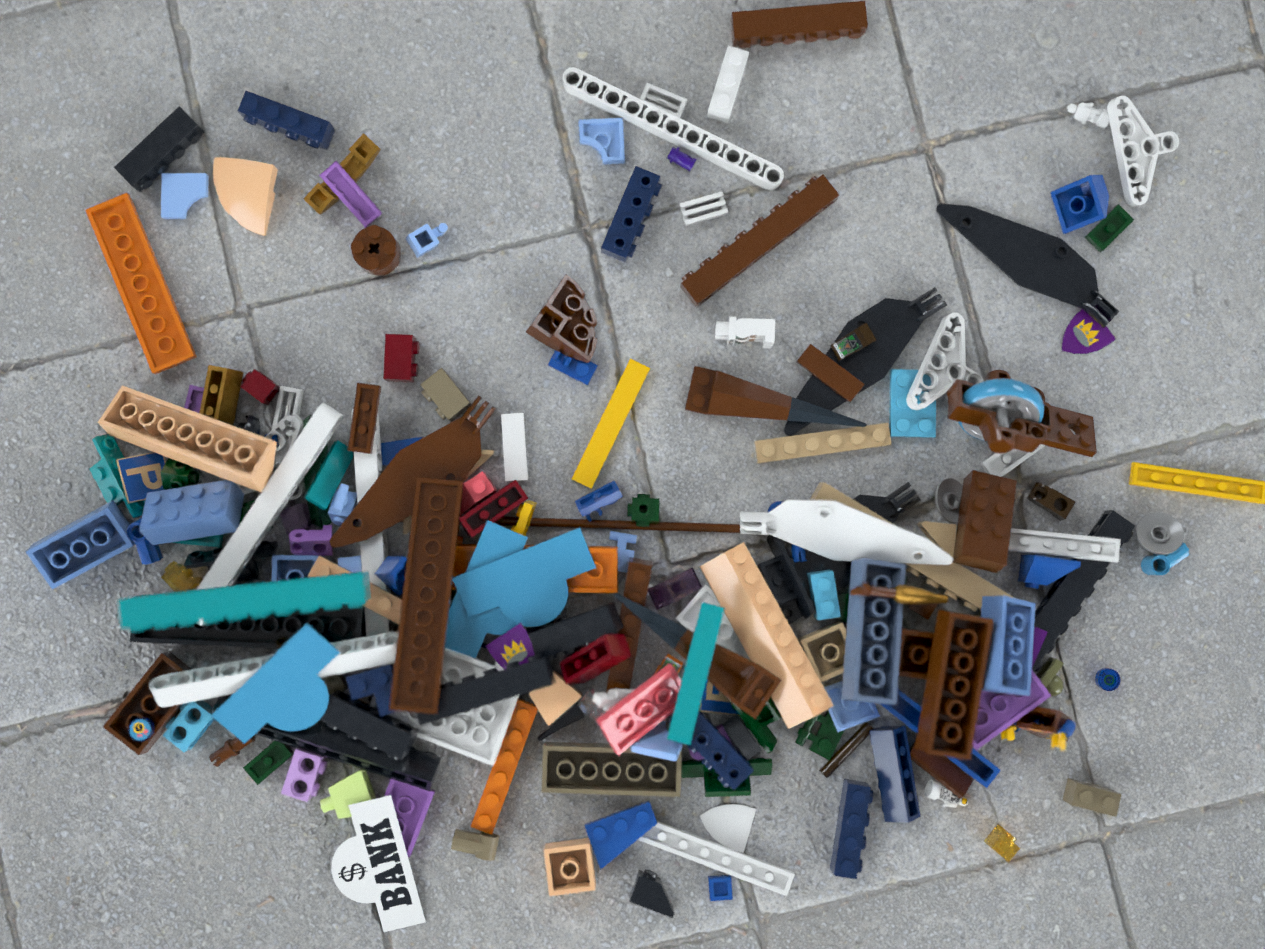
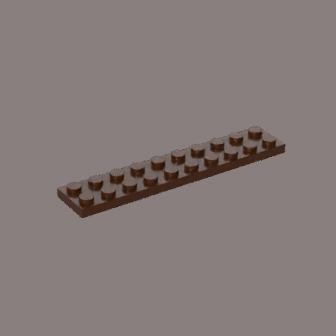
M417 477L389 710L438 714L463 481Z

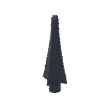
M585 701L581 705L577 702L555 724L539 735L538 740L542 741L556 731L585 718L587 715L585 712L591 709L589 702Z

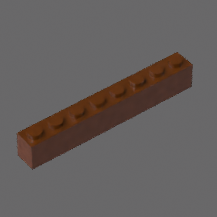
M824 174L819 178L816 176L812 177L805 183L806 188L800 192L798 189L787 197L789 201L783 205L779 203L770 210L771 214L764 219L762 216L752 224L753 228L751 230L740 232L734 238L736 240L730 246L728 244L723 245L717 251V256L713 259L708 257L700 263L699 266L701 268L695 273L690 271L682 277L683 282H681L680 288L696 308L837 201L840 195Z

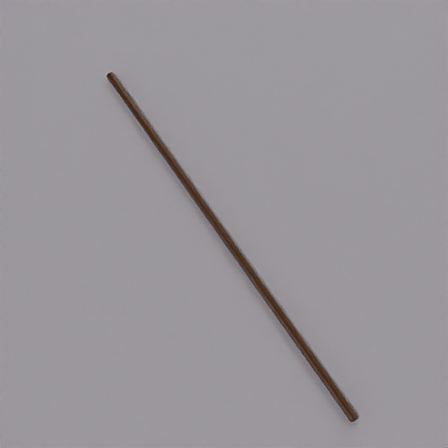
M501 517L494 523L500 526L517 525L519 517ZM532 518L529 525L530 527L740 533V524L659 522L658 524L649 523V527H637L636 523L624 520L592 519V521H588L587 519Z

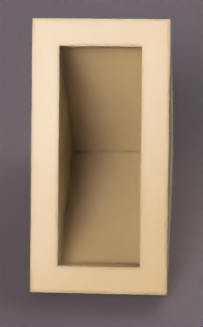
M920 521L916 524L931 542L953 558L957 524Z

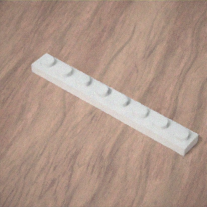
M657 821V825L638 839L644 843L785 896L788 895L795 875L792 871Z

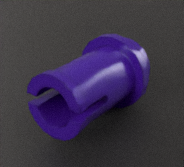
M672 147L667 156L671 164L674 162L688 170V172L691 171L697 160L680 151L679 147Z

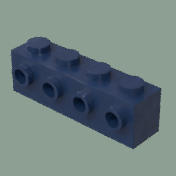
M245 91L238 108V112L246 123L254 126L256 124L264 126V129L272 133L280 132L294 141L299 139L315 149L320 147L328 150L335 132L334 127L327 120L249 91Z
M635 166L601 246V253L625 263L628 257H633L637 247L634 245L637 237L641 238L645 229V225L642 223L645 216L650 217L654 207L651 204L653 197L659 196L663 185L660 184V175Z
M698 711L692 739L687 747L694 754L698 751L703 757L702 763L710 771L714 769L719 774L717 778L726 788L730 786L734 790L754 771L753 766L701 711Z
M905 725L881 726L870 730V742L873 748L874 765L878 777V788L880 790L885 822L909 823L920 818L921 814Z
M850 779L843 780L830 870L834 876L857 880V874L862 871L863 860L860 859L861 850H864L866 846L864 829L868 827L870 821V814L867 813L868 804H872L873 790H871V787L866 782Z

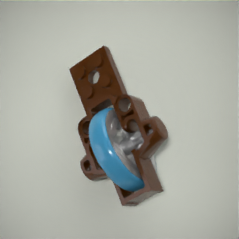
M993 370L987 374L984 382L978 384L956 379L947 391V419L958 421L960 427L968 435L986 441L992 452L1002 454L1013 449L1034 452L1042 444L1088 457H1093L1097 453L1093 416L1051 406L1045 402L1044 393L1040 389L1024 382L1013 380L1007 371Z

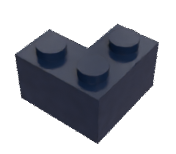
M394 664L346 677L352 700L374 694L380 716L396 712V710H389Z

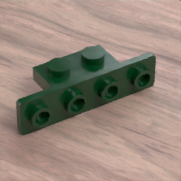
M771 697L756 719L730 701L732 708L741 716L745 726L754 734L759 745L768 754L771 753L777 743V739L767 725L781 719Z
M765 758L747 760L753 766L754 771L734 790L730 786L726 788L718 780L719 774L714 769L710 771L702 761H682L681 778L704 777L705 797L751 796L750 776L771 775L773 763L772 759Z

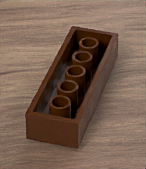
M938 609L915 744L916 749L926 754L971 759L993 619Z

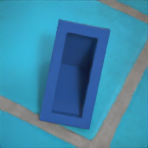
M387 556L374 573L398 596H401L404 589L407 558L404 556Z

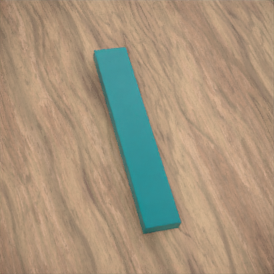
M705 602L701 603L667 735L668 740L690 745L724 607Z

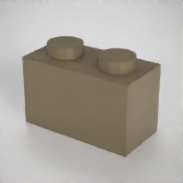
M442 368L420 384L424 389L421 393L429 403L432 400L438 406L435 411L443 420L447 418L452 422L471 406L469 400Z
M1068 778L1063 801L1072 806L1116 817L1122 794L1109 788Z

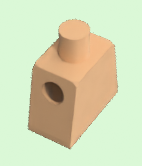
M555 670L553 671L556 680L555 684L529 693L548 726L583 695L572 684H566L564 677Z

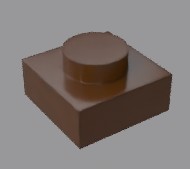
M938 603L909 604L907 608L929 620Z

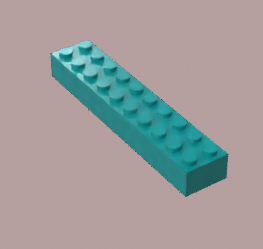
M369 571L132 596L119 599L118 604L121 629L129 628L130 632H137L152 628V625H154V629L169 628L170 626H175L177 622L179 627L200 623V620H203V624L216 623L224 620V617H227L228 621L242 620L247 618L249 614H252V619L267 617L271 615V612H276V616L289 615L294 613L295 609H300V613H309L319 610V607L324 606V610L339 609L342 607V604H348V608L361 607L366 604V601L371 599Z

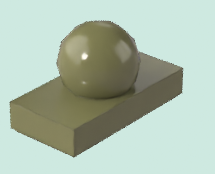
M1049 657L1036 676L1051 696H1057L1063 691L1064 685L1062 679L1056 674L1064 664L1056 658Z

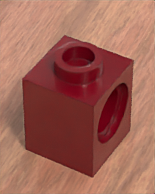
M256 369L245 375L242 381L244 383L241 385L242 389L265 405L270 404L280 389L279 385Z

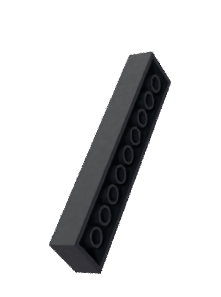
M342 604V607L339 609L324 610V606L319 607V610H315V612L300 613V609H295V612L289 615L276 616V612H271V615L254 619H252V614H249L247 618L242 620L228 621L227 617H224L222 621L205 624L204 626L195 623L194 625L179 627L177 622L175 626H170L169 628L154 629V625H152V628L143 631L130 632V642L278 648L276 644L278 638L285 636L289 641L308 624L326 641L335 643L366 637L365 607L348 608V604Z

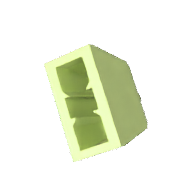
M359 769L328 788L330 796L321 799L320 805L324 813L335 809L337 817L342 819L351 817L348 805L376 799L367 771Z

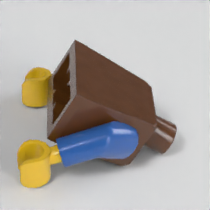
M1035 707L1002 731L1000 735L1001 740L1007 738L1008 741L1015 739L1014 732L1023 729L1037 737L1051 739L1052 749L1060 747V750L1064 751L1066 750V742L1074 733L1076 725L1061 710Z

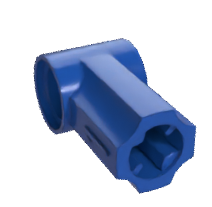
M140 518L128 526L127 535L135 542L142 564H152L163 559L159 544L152 545L139 531L142 519Z

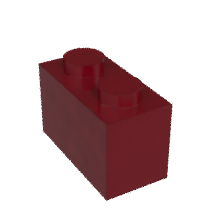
M385 334L384 380L389 382H414V377H418V363H415V355L419 354L420 346L419 341H416L413 335Z

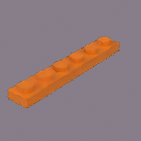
M519 698L517 700L495 765L492 766L473 818L472 828L491 835L494 831L538 710L533 703Z

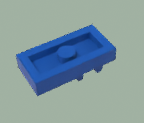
M556 350L548 363L549 367L587 386L598 365L591 361L586 363Z
M612 481L577 499L575 503L582 517L586 516L588 521H592L591 512L597 511L602 516L601 507L612 505L623 496L616 482Z

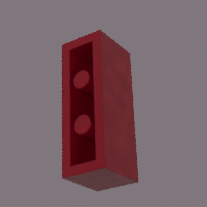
M515 479L460 517L459 523L468 536L472 538L484 530L487 520L494 523L527 500L528 496Z
M605 634L559 662L566 684H583L632 655L625 634Z

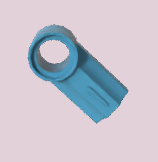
M1182 543L1176 551L1170 554L1154 553L1153 555H1148L1142 559L1141 569L1147 575H1165L1171 567L1190 555L1189 549L1185 543ZM1155 560L1158 563L1157 570H1155L1153 567V563Z

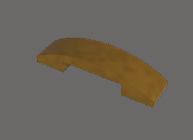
M364 133L349 148L351 152L340 163L342 168L355 182L362 177L381 150ZM324 181L322 184L317 183L303 198L320 215L340 200Z

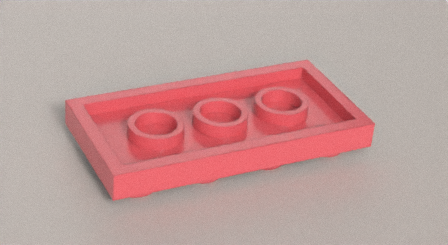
M670 663L596 719L609 744L618 756L674 712L681 679Z

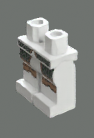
M729 316L728 322L716 321L715 340H727V345L733 346L734 342L737 344H745L748 341L763 342L762 348H772L775 342V319L742 318L736 321V317Z

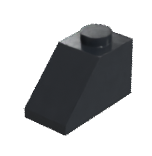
M647 869L644 872L639 870L629 895V902L673 918L674 907L661 879L657 877L658 874Z

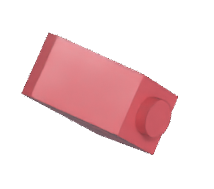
M480 472L464 483L460 515L497 492V489L485 472Z

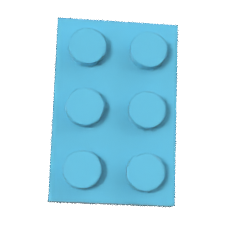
M890 370V437H936V400L920 410H912L907 405L906 398L919 370ZM924 374L922 378L923 383L926 386H930L931 378ZM920 395L915 396L917 404L921 403L919 400Z

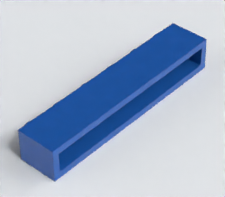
M898 689L897 704L880 705L917 733L922 707ZM972 748L970 760L947 757L985 788L989 787L1001 771L974 748Z

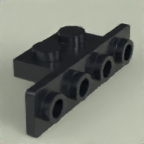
M769 535L766 540L775 558L762 562L757 567L778 605L781 606L796 600L804 618L808 619L816 613L814 601L806 593L805 583L798 576L795 570V563L785 550L784 540Z
M262 541L235 582L258 579L260 573L255 559L275 555L278 548L277 541ZM219 547L204 552L194 551L188 554L184 563L185 569L207 566L208 570H210L224 548Z

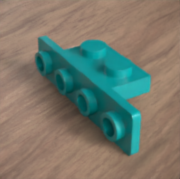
M109 434L94 437L92 441L101 460L93 465L90 471L107 503L114 500L117 506L124 501L132 518L141 517L146 500L127 503L116 459L125 457L115 438Z

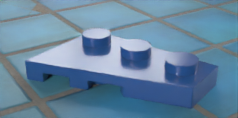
M649 800L585 824V829L600 870L657 825V820Z

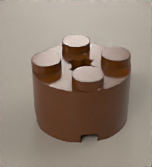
M377 225L366 227L357 233L351 243L354 260L365 272L371 275H388L400 263V245L385 228ZM376 248L380 251L378 254L374 253Z

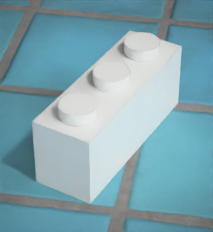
M732 46L727 47L709 105L707 118L728 124L747 64L748 51Z

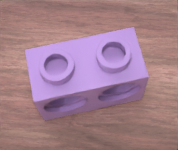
M299 748L295 749L281 794L308 802L313 796L316 797L320 789V783H318L319 776L324 774L327 767L326 757ZM306 758L314 761L313 769L306 766ZM299 780H303L306 782V791L301 790L299 788Z

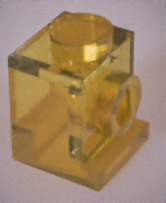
M176 561L171 562L164 569L165 573L161 576L175 592L194 590L203 581L201 577L193 576L194 572L192 569H185L184 564H177Z
M999 824L984 840L987 845L1007 862H1010L1020 850V847L1014 843L1017 839Z

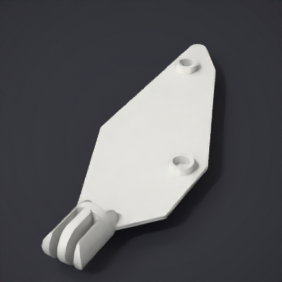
M787 499L770 512H740V534L772 535L834 561H853L866 558L893 563L949 565L953 561L950 554L929 539L834 500Z

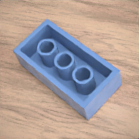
M229 480L149 492L146 496L139 531L152 545L233 533L239 527L244 493L236 483Z
M113 500L36 541L26 550V553L51 589H54L134 546L135 542L127 535L129 522Z

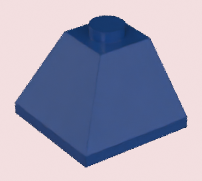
M1089 175L1050 192L1063 234L1107 217L1109 194L1103 175Z
M1021 555L1018 582H1025V587L1039 589V585H1049L1080 567L1081 562L1037 555Z

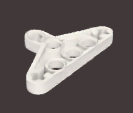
M1119 96L1110 100L1107 110L1124 199L1129 206H1139L1145 204L1148 200L1158 155L1176 150L1179 145V138L1172 131L1154 135L1130 99L1126 96ZM1117 105H1122V109H1117ZM1127 115V118L1121 120L1118 118ZM1122 123L1128 128L1126 135H1122L1120 132V125ZM1165 136L1169 137L1171 141L1169 148H1166L1163 144ZM1145 141L1151 144V151L1149 153L1144 150ZM1126 145L1132 150L1130 158L1124 154ZM1130 168L1136 171L1134 180L1129 178L1128 171ZM1140 182V185L1131 187V184ZM1138 193L1139 198L1134 199V194Z
M955 312L945 316L937 329L906 398L907 405L912 410H920L930 405L947 392L956 379L968 382L969 378H972L976 384L984 382L982 376L966 366L965 322L959 313ZM953 319V320H954V323H953V324H954L956 327L950 329L951 326H952V322H951L950 320ZM941 337H945L948 340L949 345L947 348L940 344ZM933 355L939 358V367L932 364L931 358ZM951 367H955L957 369V378H953L951 376ZM924 374L931 378L930 386H926L923 383L922 378ZM917 395H920L919 400L921 403L917 404V398H915Z
M297 415L285 416L265 436V438L271 439L274 435H278L282 439L281 446L276 447L274 467H279L303 430V421ZM288 421H295L294 427L296 429H291L286 434L281 432L289 427ZM303 481L298 486L299 493L292 495L291 500L297 499L305 493ZM237 484L244 495L256 491Z

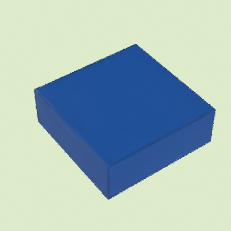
M731 875L708 876L710 901L733 900Z

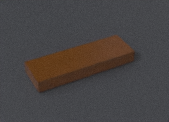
M812 344L808 346L797 360L799 365L849 403L865 385Z
M357 383L348 451L372 454L382 386Z
M915 739L909 749L911 760L958 798H963L974 779L947 757L926 754L916 749Z

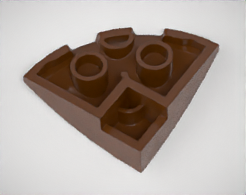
M565 274L526 330V333L564 355L589 363L597 344V338H595L596 315L594 309L589 308L584 299L585 292L569 275Z

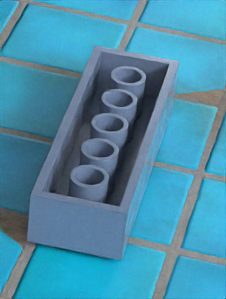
M866 558L851 562L842 685L843 700L897 704L903 604L897 603L891 597L873 595L852 596L850 595V590L861 586L863 582L871 586L893 589L898 585H904L906 564Z

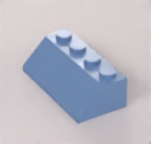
M983 596L981 617L993 619L994 621L982 690L1030 696L1035 603L1008 596Z

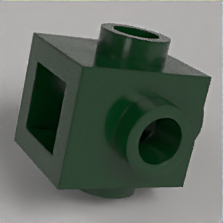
M168 458L160 472L163 489L165 490L197 485L200 478L197 468Z
M637 494V498L632 497V503H628L627 517H632L631 522L636 523L637 527H649V523L658 524L660 498H651L649 494ZM645 508L647 512L641 513L639 510Z

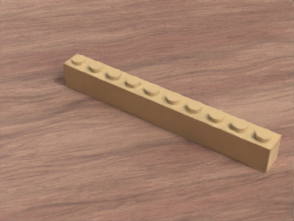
M825 482L818 484L809 499L834 500L891 523ZM952 562L949 565L901 563L906 564V567H908L906 571L915 577H919V575L927 579L925 583L935 589H938V587L946 590L945 595L953 600L961 599L965 602L963 606L973 612L981 611L983 596H1008L1014 598L957 563Z

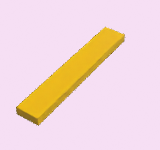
M630 358L572 476V480L590 489L593 488L650 371L649 367Z
M1137 462L1131 463L1129 485L1265 504V481Z

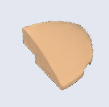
M214 157L213 181L219 196L218 199L223 208L244 228L256 234L266 236L275 198L273 190L278 169L273 164L236 158Z

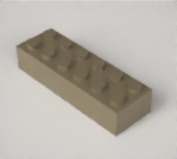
M544 742L541 793L680 797L682 749L677 761L631 752L632 745L618 756L611 745L605 743Z

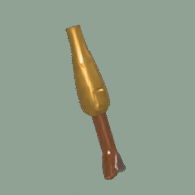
M863 582L861 586L850 590V595L852 596L873 595L891 597L901 604H947L948 602L947 595L933 593L908 585H898L893 589L871 586Z

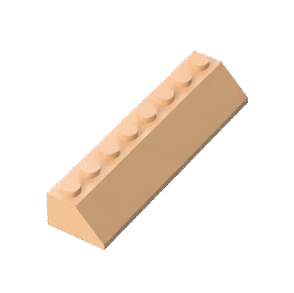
M123 385L98 421L99 425L112 437L258 492L263 491L273 474L276 441Z
M743 542L701 565L702 573L720 606L725 608L724 613L749 659L781 679V682L770 697L786 727L789 729L834 706L745 543Z

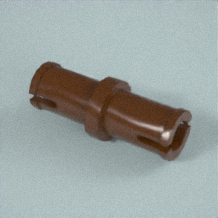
M253 735L245 744L237 737L227 740L223 747L209 755L210 761L216 760L213 765L216 767L220 766L230 757L240 754V750L255 741V736Z

